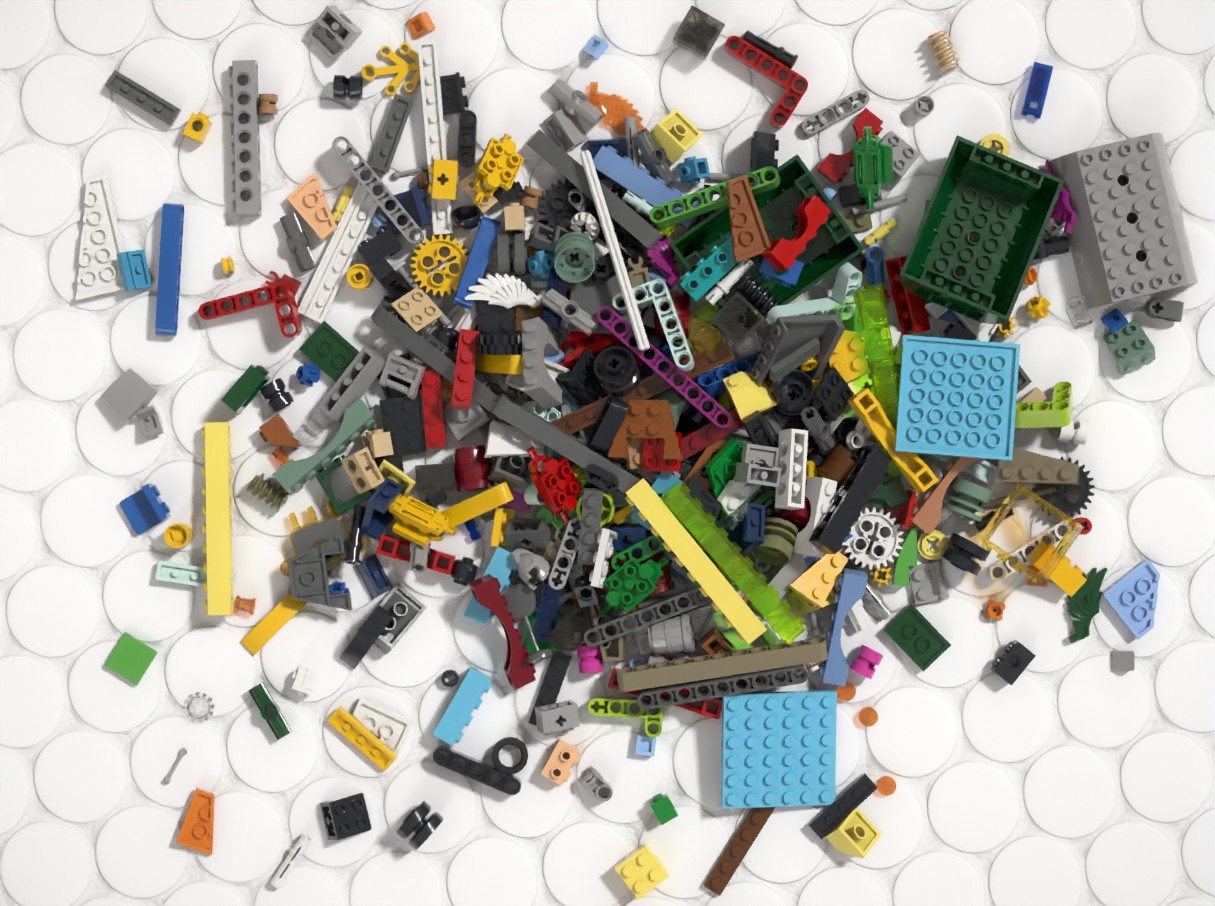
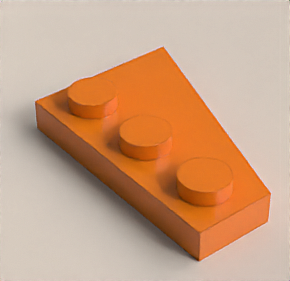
M196 787L176 843L212 855L214 793Z

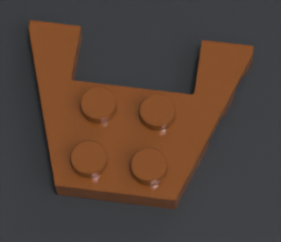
M629 400L627 415L614 438L608 457L627 459L629 438L665 439L663 459L683 460L678 445L679 440L675 433V424L669 401Z

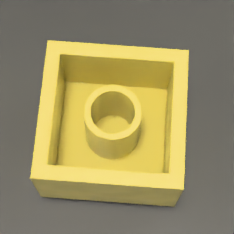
M643 843L615 865V870L638 900L669 877V872L646 843Z

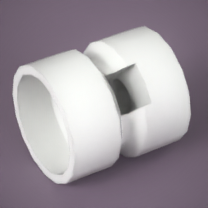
M1071 418L1069 425L1057 427V441L1069 442L1072 440L1074 444L1085 445L1089 431V422L1080 419L1074 422Z

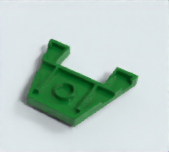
M730 439L705 466L716 500L729 480L734 479L737 462L741 463L743 445L733 439ZM721 508L719 514L726 518L727 514Z

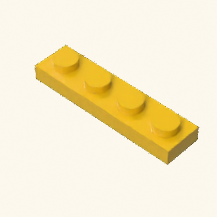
M342 706L327 720L384 772L398 757Z

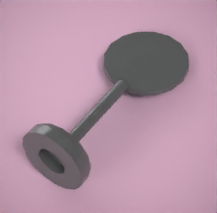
M513 585L504 594L508 602L506 608L508 612L512 613L514 618L524 619L535 650L534 653L526 658L528 664H532L552 656L553 653L549 648L539 649L528 616L536 608L537 600L535 593L526 585Z

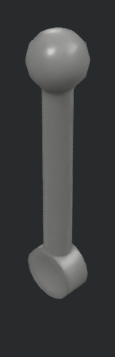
M428 165L404 172H393L392 177L398 179L399 176L428 170Z
M711 606V612L701 629L694 635L696 641L701 640V634L713 614L717 613L713 606Z
M180 749V755L167 777L163 779L165 784L170 783V778L182 757L187 754V749Z

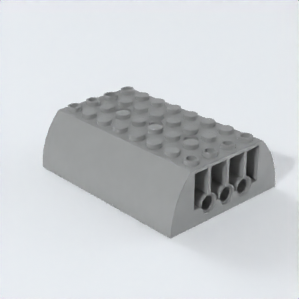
M1162 132L1076 151L1050 161L1055 176L1064 180L1063 186L1070 192L1069 204L1077 214L1076 224H1073L1072 232L1067 233L1085 310L1198 283ZM1120 175H1124L1128 180L1125 186L1118 184L1117 179ZM1129 213L1136 215L1137 220L1134 224H1130L1127 221ZM1138 251H1143L1146 255L1143 262L1136 259Z

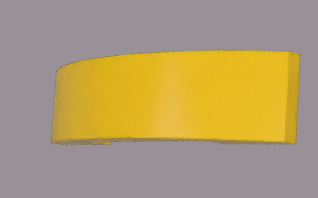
M289 593L241 642L255 655L308 602L294 600L291 593Z

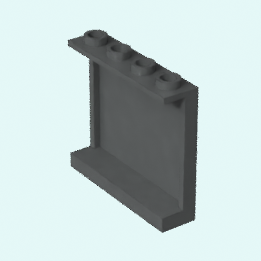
M633 260L632 263H633V264H638L639 261H634V260ZM629 264L626 266L627 274L629 277L628 272L634 270L629 267ZM616 275L603 284H596L591 276L579 283L568 282L567 292H571V296L567 299L576 302L579 308L596 320L598 309L603 306H609L631 325L629 315L618 313L613 306L614 296L621 293ZM641 293L637 295L636 300L640 301ZM624 300L618 304L620 308L626 306ZM569 309V315H573L575 311ZM604 310L600 313V318L607 321L611 318V313ZM564 321V328H568V334L571 331L582 332L573 324ZM600 323L593 332L612 334ZM619 323L615 325L614 330L616 333L621 334L625 332L626 327L624 324ZM633 336L629 340H636V338Z
M838 314L778 317L751 370V375L758 387L762 385L765 377H770L771 366L814 338L820 341V353L815 356L818 364L813 370L803 372L809 375L812 380L820 379L845 330V326Z

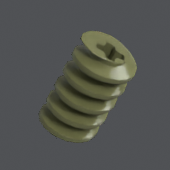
M264 473L259 476L256 475L246 491L253 489V496L259 493L258 499L262 500L265 498L266 505L272 502V509L278 506V513L288 500L289 493H282L283 486L276 489L277 482L270 485V477L263 480Z

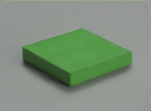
M125 632L105 663V666L138 685L158 652Z

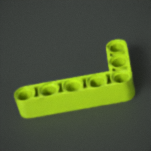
M1059 382L1055 384L1051 402L1016 403L1015 428L1064 427L1069 425L1073 408L1071 383Z

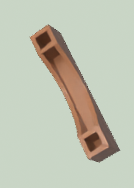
M960 457L957 462L952 461L946 468L948 471L947 475L944 478H939L934 484L937 487L934 492L931 493L929 491L923 499L924 505L921 508L917 506L912 513L913 523L930 535L942 520L943 498L952 480L967 466L984 459Z

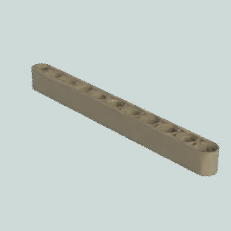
M813 638L626 667L617 670L616 675L619 691L628 692L821 662L828 659L825 638Z

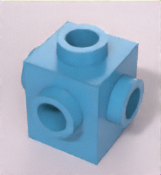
M693 156L685 158V162L677 164L681 183L689 182V185L701 183V179L710 177L707 158L696 159Z
M542 250L534 252L535 256L527 258L531 277L539 276L540 279L551 277V273L556 272L554 267L555 253H546V251Z

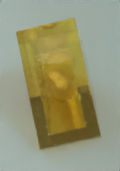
M691 316L688 317L689 339L693 346V351L700 356L704 355L710 358L724 342L719 330Z

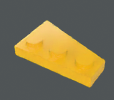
M840 552L824 554L823 558L818 559L814 565L807 571H804L788 587L819 608L823 605L849 558Z

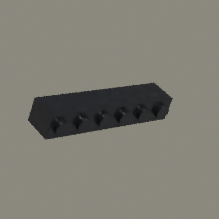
M877 445L864 447L808 540L824 554H836L841 549L843 540L850 534L852 525L860 517L861 510L869 502L870 495L880 483L879 480L889 468L892 458Z

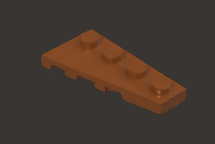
M746 175L726 182L734 263L759 255L770 245Z

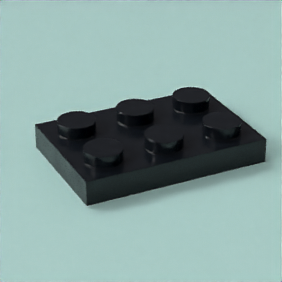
M418 395L414 400L408 398V396L379 400L384 432H390L394 453L387 457L426 452Z

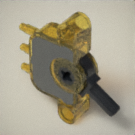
M330 500L325 501L328 517L318 520L313 506L307 507L311 523L300 526L294 512L290 513L289 517L293 528L290 539L296 556L343 535L345 553L331 554V557L326 559L327 572L331 576L332 570L341 563L342 558L346 557V542L349 540L350 534L344 519L337 516L335 508ZM364 533L362 537L366 538L367 546L362 548L360 552L369 549L372 544L370 536ZM292 558L284 560L280 565V571L285 576H289L285 565Z

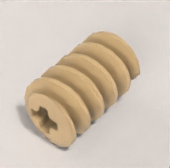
M948 29L928 36L931 38L927 41V44L933 45L930 51L936 52L933 55V59H939L936 62V66H943L939 69V73H944L960 66L956 63L961 59L953 57L958 52L951 51L955 44H948L952 37H945V34L949 32Z

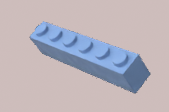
M602 145L593 159L596 171L627 191L629 190L641 199L646 200L653 207L682 197V192L674 187L669 189L665 186L666 182L659 177L652 178L649 176L650 172L642 166L637 168L632 165L634 163L633 160L626 156L620 157L616 154L618 151L609 145L607 148ZM695 201L692 207H697L699 203ZM676 208L673 213H680L682 208ZM695 217L681 221L678 224L688 229Z

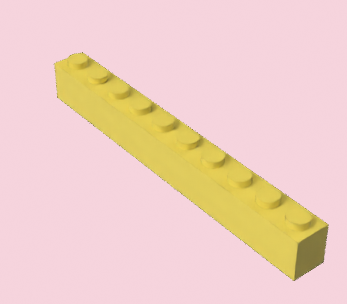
M229 422L205 423V427H202V439H205V446L202 447V457L205 458V466H202V475L206 478V485L202 487L203 496H206V504H203V515H206V523L203 524V534L206 535L203 551L204 554H207V562H204V573H207V581H204V592H207L204 610L208 612V616L234 615L231 424Z
M641 478L625 491L627 495L625 500L631 507L635 505L639 509L637 514L643 522L648 520L652 525L649 529L656 537L661 536L664 540L661 544L668 552L671 550L676 555L674 560L680 567L685 566L688 569L687 576L693 583L697 581L701 585L699 590L705 598L710 596L714 601L711 605L718 613L720 611L723 612L726 616L723 620L730 628L732 626L738 631L736 636L742 643L746 641L750 644L767 630L646 480Z

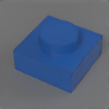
M1117 308L1101 318L1102 323L1112 334L1128 324L1127 318Z

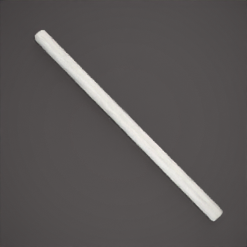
M586 150L580 153L581 161L637 345L640 351H644L650 348L594 162L590 151Z

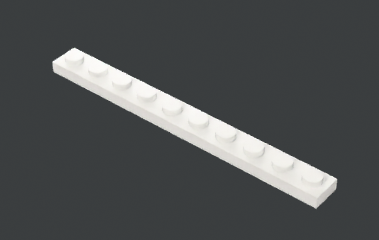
M437 40L417 42L429 183H433V175H430V165L434 163V159L447 160ZM442 174V178L438 179L442 185L449 180L445 177V174ZM430 194L434 235L453 233L451 200L433 199L432 194Z

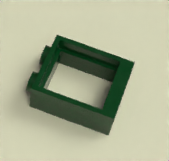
M250 365L221 401L234 412L242 413L259 393V389L265 386L271 379L268 376L269 372L261 365Z
M344 454L334 460L335 464L319 470L316 476L338 515L343 514L373 495L371 490H368L339 505L323 477L343 465L341 460L346 458Z

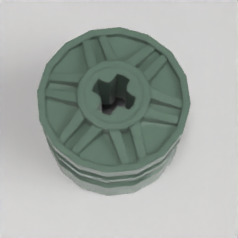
M570 232L558 239L554 254L556 273L563 280L570 283H579L588 279L595 270V247L593 241L587 235L580 232Z
M955 477L951 489L957 492L958 495L957 497L947 496V499L954 501V505L945 503L943 507L952 514L968 521L981 522L983 518L975 513L976 511L985 513V510L978 505L980 502L989 504L993 491Z

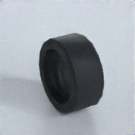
M506 737L498 741L494 746L492 762L500 772L508 775L516 774L527 764V747L518 738ZM505 745H515L521 751V760L513 767L505 766L499 760V751Z

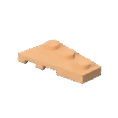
M314 172L286 198L324 241L338 227L318 177Z

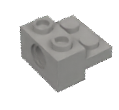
M327 6L315 20L317 23L307 36L332 60L337 61L347 47L352 46L363 31L336 6Z
M743 443L741 463L737 462L734 482L780 487L782 468L778 467L780 448Z

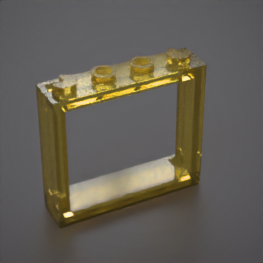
M1017 482L978 540L982 542L981 547L991 552L992 549L998 553L996 557L1006 563L1007 560L1012 562V568L1019 573H1022V571L1028 573L1027 578L1035 584L1038 581L1045 584L1084 526ZM1020 495H1023L1070 527L1038 573L989 540Z

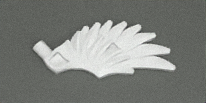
M496 273L495 277L488 274L486 276L488 279L478 278V282L483 285L469 287L468 290L476 293L464 297L465 300L489 301V305H500L507 309L516 305H525L534 309L542 303L546 291L543 290L536 296L529 288L527 289L525 283L521 282V279L516 280L514 276L509 278L507 274H504L503 278Z

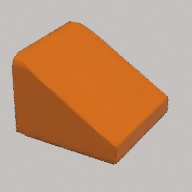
M427 12L419 13L406 22L414 39L435 29Z

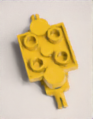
M504 134L501 142L494 137L489 140L476 168L477 174L474 179L476 182L473 189L477 195L473 203H476L478 206L481 205L483 198H490L494 191L498 189V186L506 191L511 189L524 161V158L515 152L516 144L511 141L512 137L509 134Z
M400 494L389 507V512L393 513L394 520L396 521L393 526V532L424 548L427 547L431 540L435 542L442 541L446 532L452 536H455L457 533V528L448 525L449 518L443 516L441 511L411 496L405 497Z

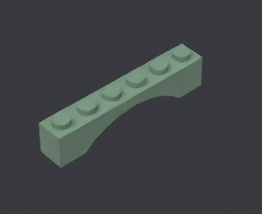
M359 398L345 410L339 431L325 448L308 458L285 462L272 475L290 495L298 493L303 488V484L308 480H313L319 470L329 466L335 456L344 453L347 446L351 442H356L366 429H371L376 424L377 417Z

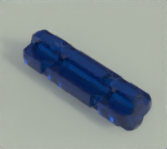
M473 518L464 522L467 531L470 532L471 540L480 539L481 534L476 529L477 526Z

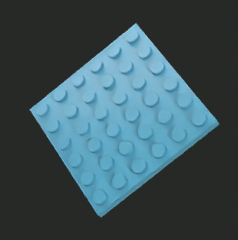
M903 335L895 452L1012 461L1020 344Z
M837 691L748 692L722 697V809L831 805L835 801Z

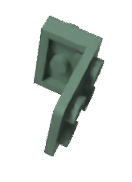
M1136 320L1129 322L1114 334L1108 332L1103 335L1104 342L1116 359L1117 370L1121 376L1126 373H1132L1135 369L1148 365L1156 359L1153 344Z

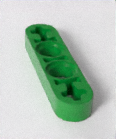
M653 534L617 553L611 561L613 569L617 571L621 568L620 565L616 566L615 563L618 557L621 560L626 558L624 553L628 552L631 559L633 557L631 554L632 550L640 548L643 555L641 558L636 559L639 563L664 550L665 547L661 544L663 541L659 536L656 537ZM657 539L660 542L659 548L651 549L649 541Z

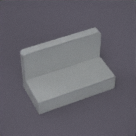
M565 108L554 112L543 121L557 145L565 152L570 151L577 144L588 139L575 116L567 112Z

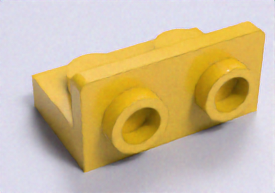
M496 507L491 546L510 547L504 533L509 519L515 518V509Z

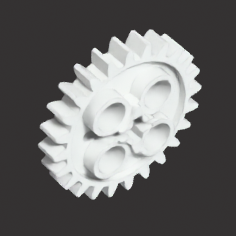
M875 507L872 508L871 512H869L868 508H864V514L861 512L860 517L854 522L850 532L853 537L842 543V546H847V549L843 552H850L849 560L855 558L854 565L861 562V568L868 564L869 570H872L873 565H875L876 569H880V563L886 567L887 560L891 563L894 562L891 557L892 555L895 557L899 556L896 549H902L898 543L904 540L898 536L903 534V532L897 531V528L901 526L900 524L894 525L896 517L889 519L890 512L883 515V509L876 513ZM864 521L869 522L871 526L868 532L864 531L861 527ZM878 522V527L874 533L876 541L871 543L869 554L866 555V550L870 544L868 536L873 534L875 523ZM882 527H885L889 532L886 538L880 535ZM858 539L863 540L865 544L862 550L857 549L855 546V542ZM876 545L880 546L883 550L880 556L874 554L873 550Z

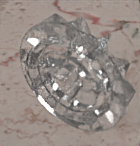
M196 692L186 698L183 709L190 721L203 723L211 718L215 706L212 698L206 693ZM201 701H203L202 707L205 710H200L199 713H197L196 715L197 708L194 707V705L192 704L198 705Z

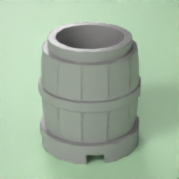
M690 613L682 614V616H672L648 626V638L652 653L674 654L682 651H695L694 630Z

